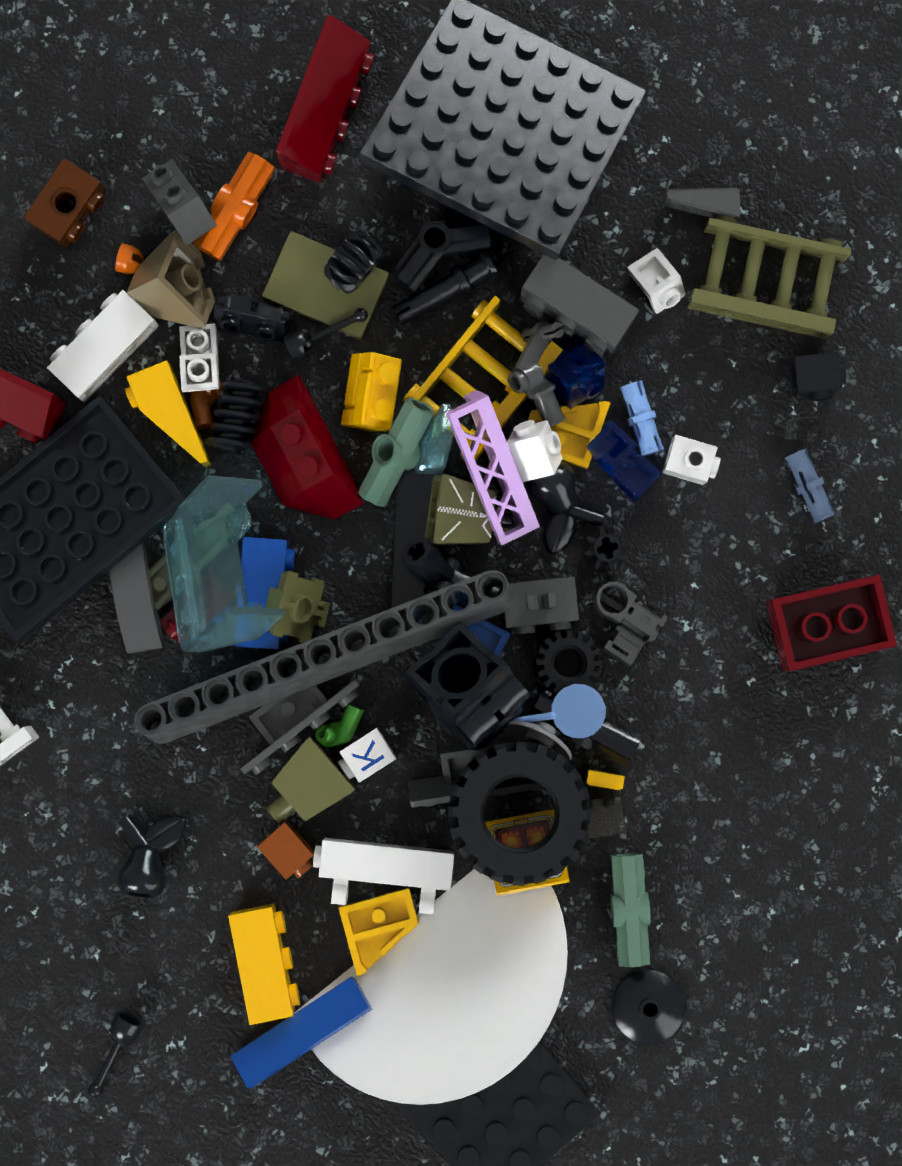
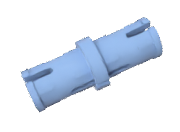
M643 381L633 382L620 387L630 417L627 421L629 427L633 426L641 456L664 450L654 420L657 416L655 411H651Z

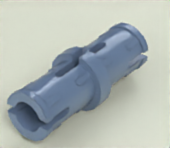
M805 448L785 457V460L788 462L799 486L796 488L798 495H803L815 524L835 515L836 512L833 510L822 486L825 484L823 477H818L807 453L808 451Z

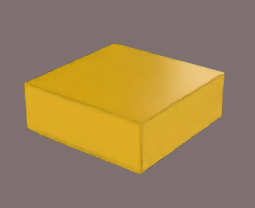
M586 769L584 781L587 785L621 790L623 789L625 776Z

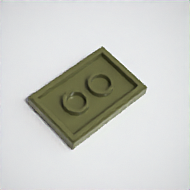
M290 231L262 294V298L326 326H331L354 315L355 310L358 308H364L368 312L366 321H356L338 330L362 340L390 273L376 267L357 290L346 294L341 289L338 290L332 285L324 273L328 259L334 254L335 249Z

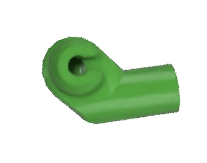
M348 704L341 721L321 725L317 728L315 732L316 741L328 748L351 741L364 710Z

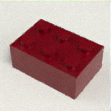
M880 574L766 601L782 671H793L897 646Z

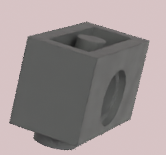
M173 159L157 166L151 173L142 178L186 245H189L217 226L202 200Z

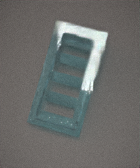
M442 404L431 419L418 443L420 459L415 466L417 474L440 475L445 471L453 439V430L446 416V412L452 410L450 404Z

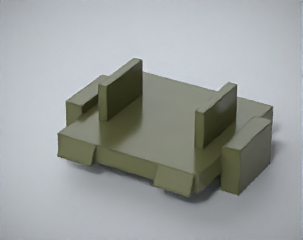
M287 571L281 573L278 589L272 587L269 589L264 609L265 613L271 614L267 630L273 636L283 638V634L293 636L299 642L304 643L311 640L314 625L325 627L330 603L321 601L324 589L323 580L316 578L306 580L299 578V573Z

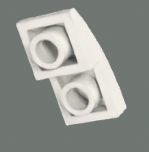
M206 324L201 329L192 326H180L181 356L179 358L182 392L219 389L216 324Z

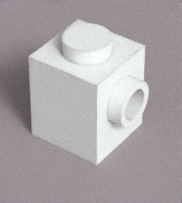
M533 420L522 422L514 427L512 434L507 440L522 482L554 475L563 459L560 452V439L555 431L552 432L548 420L534 423Z
M675 435L671 440L662 473L704 485L708 482L709 477L714 479L717 474L721 458L715 456L718 447Z

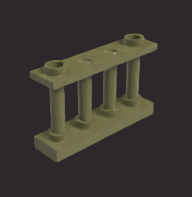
M717 215L715 219L709 218L705 225L704 233L715 235L706 281L705 285H701L700 289L694 288L691 292L687 306L688 309L828 339L834 333L836 319L827 317L828 313L825 312L835 261L844 263L850 257L852 249L842 247L843 243L834 239L825 238L818 242L737 224V219L725 215ZM730 238L751 243L740 293H736L735 297L721 294L722 289L719 288ZM765 246L786 250L775 301H771V304L756 302L757 297L754 296ZM800 254L821 258L811 307L806 309V312L792 310V305L789 304Z

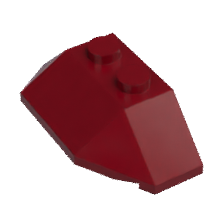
M296 375L268 392L260 414V420H258L255 428L256 434H253L250 443L253 444L252 447L283 506L335 520L366 503L358 494L359 487L300 375Z

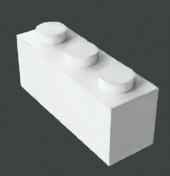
M124 290L118 295L116 293L111 294L100 307L103 311L93 321L88 319L83 322L75 332L77 337L68 346L62 345L50 357L52 363L47 369L84 403L159 327L158 323Z

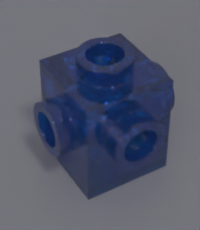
M581 343L572 350L562 352L554 362L548 365V381L554 383L556 387L553 392L569 409H572L585 399H592L604 388L606 366L603 359L596 352L592 353Z

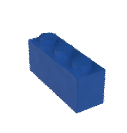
M243 537L234 646L281 650L282 643H288L289 635L283 634V638L273 636L267 630L271 614L265 613L264 609L270 587L278 589L281 573H285L287 570H294L295 549H289V541Z

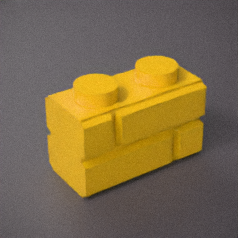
M374 352L351 355L344 401L345 409L343 410L341 420L342 426L369 432L390 431L401 370V359Z

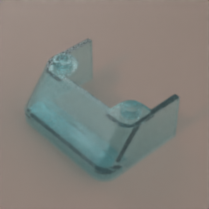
M208 475L180 504L175 515L165 523L164 544L179 644L184 652L200 653L257 640L284 617L283 609L263 608L260 603L256 602L247 603L238 541L250 529L251 514L247 511L246 503L262 488L261 480Z

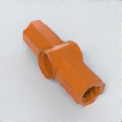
M248 151L230 183L222 186L212 203L211 216L217 226L196 239L193 245L206 255L221 262L239 230L246 228L254 216L258 206L257 200L276 170L275 167L257 154Z

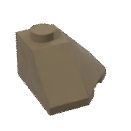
M177 230L172 231L137 267L127 290V293L151 317L200 329L206 326L215 303L212 289L205 288L200 269L205 268L202 254L192 243L186 245Z

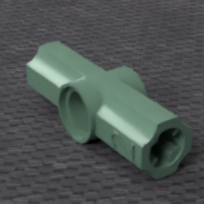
M407 397L389 433L381 434L375 439L372 446L373 463L358 491V494L364 500L376 506L385 507L404 470H411L418 464L420 459L418 443L435 412L428 404L416 398Z
M626 853L611 855L613 881L611 916L613 927H616L618 966L641 967L650 965L648 925H650L651 916L648 892H645L643 854Z

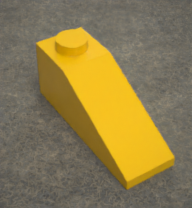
M166 360L127 376L130 387L125 388V392L132 408L139 407L143 414L204 467L212 465L171 364Z

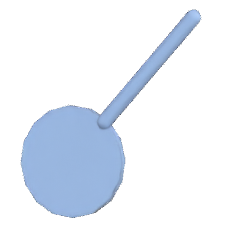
M572 684L564 687L555 696L552 703V712L517 717L513 721L532 723L553 719L555 726L563 734L572 738H586L594 735L602 727L606 718V706L602 696L594 688L585 684Z

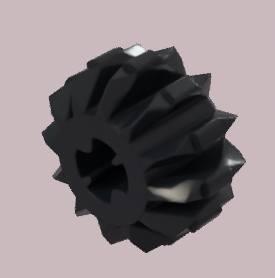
M361 230L349 234L345 241H342L341 245L328 259V263L324 268L325 276L338 290L341 289L346 294L352 293L366 281L383 257V248L369 234L367 235Z

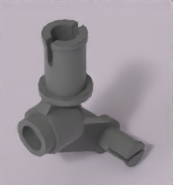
M543 321L536 323L532 328H525L522 331V337H529L523 339L527 344L511 374L508 375V383L515 393H525L529 399L534 400L542 421L548 420L551 427L559 424L566 418L553 392L556 388L554 383L543 377V370L537 363L552 338L563 336L564 328L557 329L563 326L560 322L549 324Z

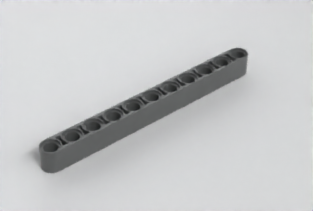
M495 570L483 572L147 703L136 712L134 718L135 727L154 743L165 744L444 636L459 622L467 627L501 614L513 605L515 599L514 591L505 575ZM493 587H503L501 594L497 597H487L488 592ZM469 600L468 605L463 610H453L454 605L458 601ZM434 613L433 619L429 623L419 624L423 615ZM400 626L399 632L395 636L385 638L389 628ZM365 639V644L360 650H351L357 640ZM331 652L330 659L326 663L318 665L320 656ZM297 665L296 672L291 677L284 678L285 671L290 666ZM263 678L260 688L251 691L253 682ZM229 691L227 700L222 704H217L218 697L222 693ZM195 704L194 712L190 716L184 717L187 707ZM161 717V723L158 728L151 730L153 721Z

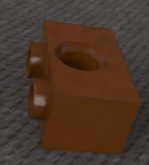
M63 158L23 218L32 227L66 249L70 242L76 243L85 229L83 223L89 214H95L100 209L105 200V195L103 194L106 189L99 180ZM68 198L76 199V206L71 212H60V205L64 200Z

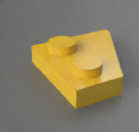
M601 401L594 404L561 407V411L566 419L550 428L552 432L555 431L560 439V452L563 462L586 470L588 469L610 402ZM531 410L528 420H533L534 423L541 422L542 419L538 410Z
M409 887L339 906L338 908L357 976L363 975L368 968L419 924Z

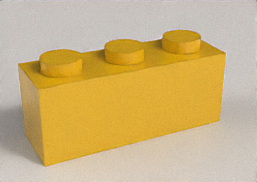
M275 903L231 912L228 918L249 1025L292 1017L296 1011L295 1006L300 1005V996L297 983L290 984L288 970L293 969V960L290 948H283L281 933H286L283 912H276Z

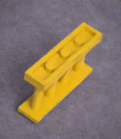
M494 296L489 303L483 300L471 315L475 321L420 387L416 383L403 399L405 401L407 397H412L428 404L435 411L432 419L454 437L455 435L446 416V411L428 398L427 395L440 380L463 398L465 395L476 391L475 388L450 369L462 352L506 386L504 390L509 394L502 403L499 404L497 401L491 402L501 429L528 397L525 393H515L508 383V375L511 374V371L472 341L483 326L487 324L520 352L525 348L527 342L523 341V339L526 337H522L519 331L495 313L500 307L501 301L497 296ZM553 341L546 347L537 363L543 370V377L559 359L563 351ZM461 424L463 432L475 435L476 431L473 428L469 431ZM466 438L470 447L472 440ZM479 443L475 453V461L485 450L482 443ZM460 453V458L464 460L462 453Z

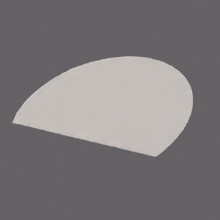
M473 869L453 885L450 891H446L435 900L433 914L418 913L419 924L368 968L363 975L357 976L353 965L296 1011H300L351 976L356 978L372 1007L371 1011L311 1050L331 1072L347 1084L374 1097L402 1104L425 1105L449 1102L475 1094L495 1084L515 1069L538 1044L550 1025L563 992L567 971V935L563 914L552 886L497 896L494 880Z

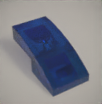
M611 420L587 445V448L608 476L636 502L659 478L661 473L635 450L638 444Z

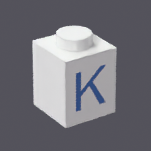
M377 727L341 750L340 754L343 758L338 763L349 780L356 777L360 783L396 760L397 757Z

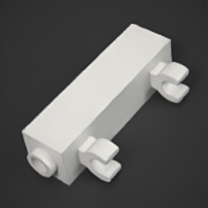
M325 837L322 840V846H315L313 867L319 868V877L334 879L331 904L346 905L349 880L421 888L419 913L433 914L436 889L451 890L455 851Z

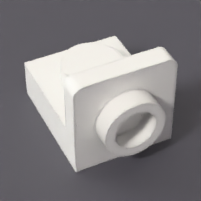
M658 248L627 267L630 276L649 298L651 307L656 314L664 309L675 306L686 294L681 276Z

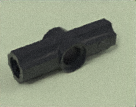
M543 688L529 715L552 712V703L557 694ZM605 718L602 727L589 737L572 738L565 734L561 735L589 751L591 749L597 751L604 757L624 767L631 760L640 742V739L606 722L607 718ZM553 719L543 721L553 726L556 730L560 731L555 726Z

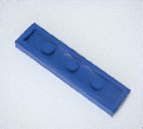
M351 976L230 1057L246 1087L252 1089L371 1011L372 1007L356 978Z

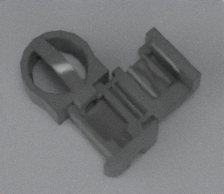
M608 582L599 586L594 592L593 607L600 616L611 620L615 624L621 623V625L615 627L618 633L613 641L607 640L606 644H603L600 649L627 667L632 665L645 643L656 639L657 631L660 627L664 626L667 616L666 614H661L658 617L635 602L637 595L631 592L624 584ZM606 587L618 589L622 593L624 604L617 603L602 591ZM600 600L619 612L616 614L606 611L602 607ZM612 644L627 653V656L613 648Z

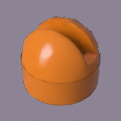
M122 243L117 254L115 271L134 274L140 265L139 263L144 261L142 252L132 245Z

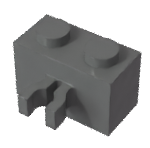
M575 577L509 583L514 591L515 599L510 609L504 612L505 629L513 628L514 635L536 633V625L549 624L550 631L572 629L571 622L579 621Z

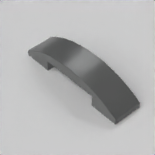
M142 542L109 570L115 608L127 654L164 648L159 612H156L154 607L145 543Z

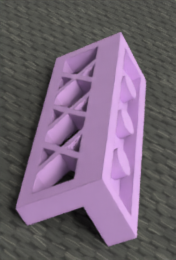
M476 390L465 395L466 403L446 412V416L496 540L502 546L539 528L540 525L489 396ZM471 413L477 428L475 435L463 432L458 418ZM466 438L472 440L470 447ZM479 443L484 445L490 460L488 468L479 466L475 462L474 456ZM479 471L485 473V476H484L483 479H482L481 474H480ZM492 476L497 478L503 493L500 501L489 497L487 492ZM493 504L498 505L496 512L493 507ZM507 508L512 511L513 520L517 527L503 532L500 521Z

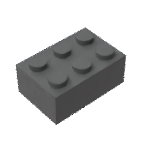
M544 254L522 286L520 301L525 303L523 305L524 310L536 318L541 319L542 316H545L553 322L562 323L563 326L557 329L564 328L563 335L565 337L571 338L573 335L585 342L583 347L588 352L599 358L603 354L608 358L612 356L639 312V309L560 258L554 260Z

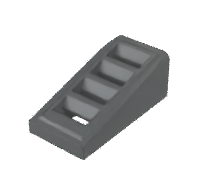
M737 187L669 189L663 198V206L714 219L717 215H725L738 221L740 218V189H737Z

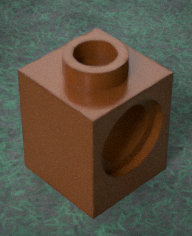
M288 820L257 846L285 880L292 874L298 879L313 866V862L310 860L314 856L313 848Z

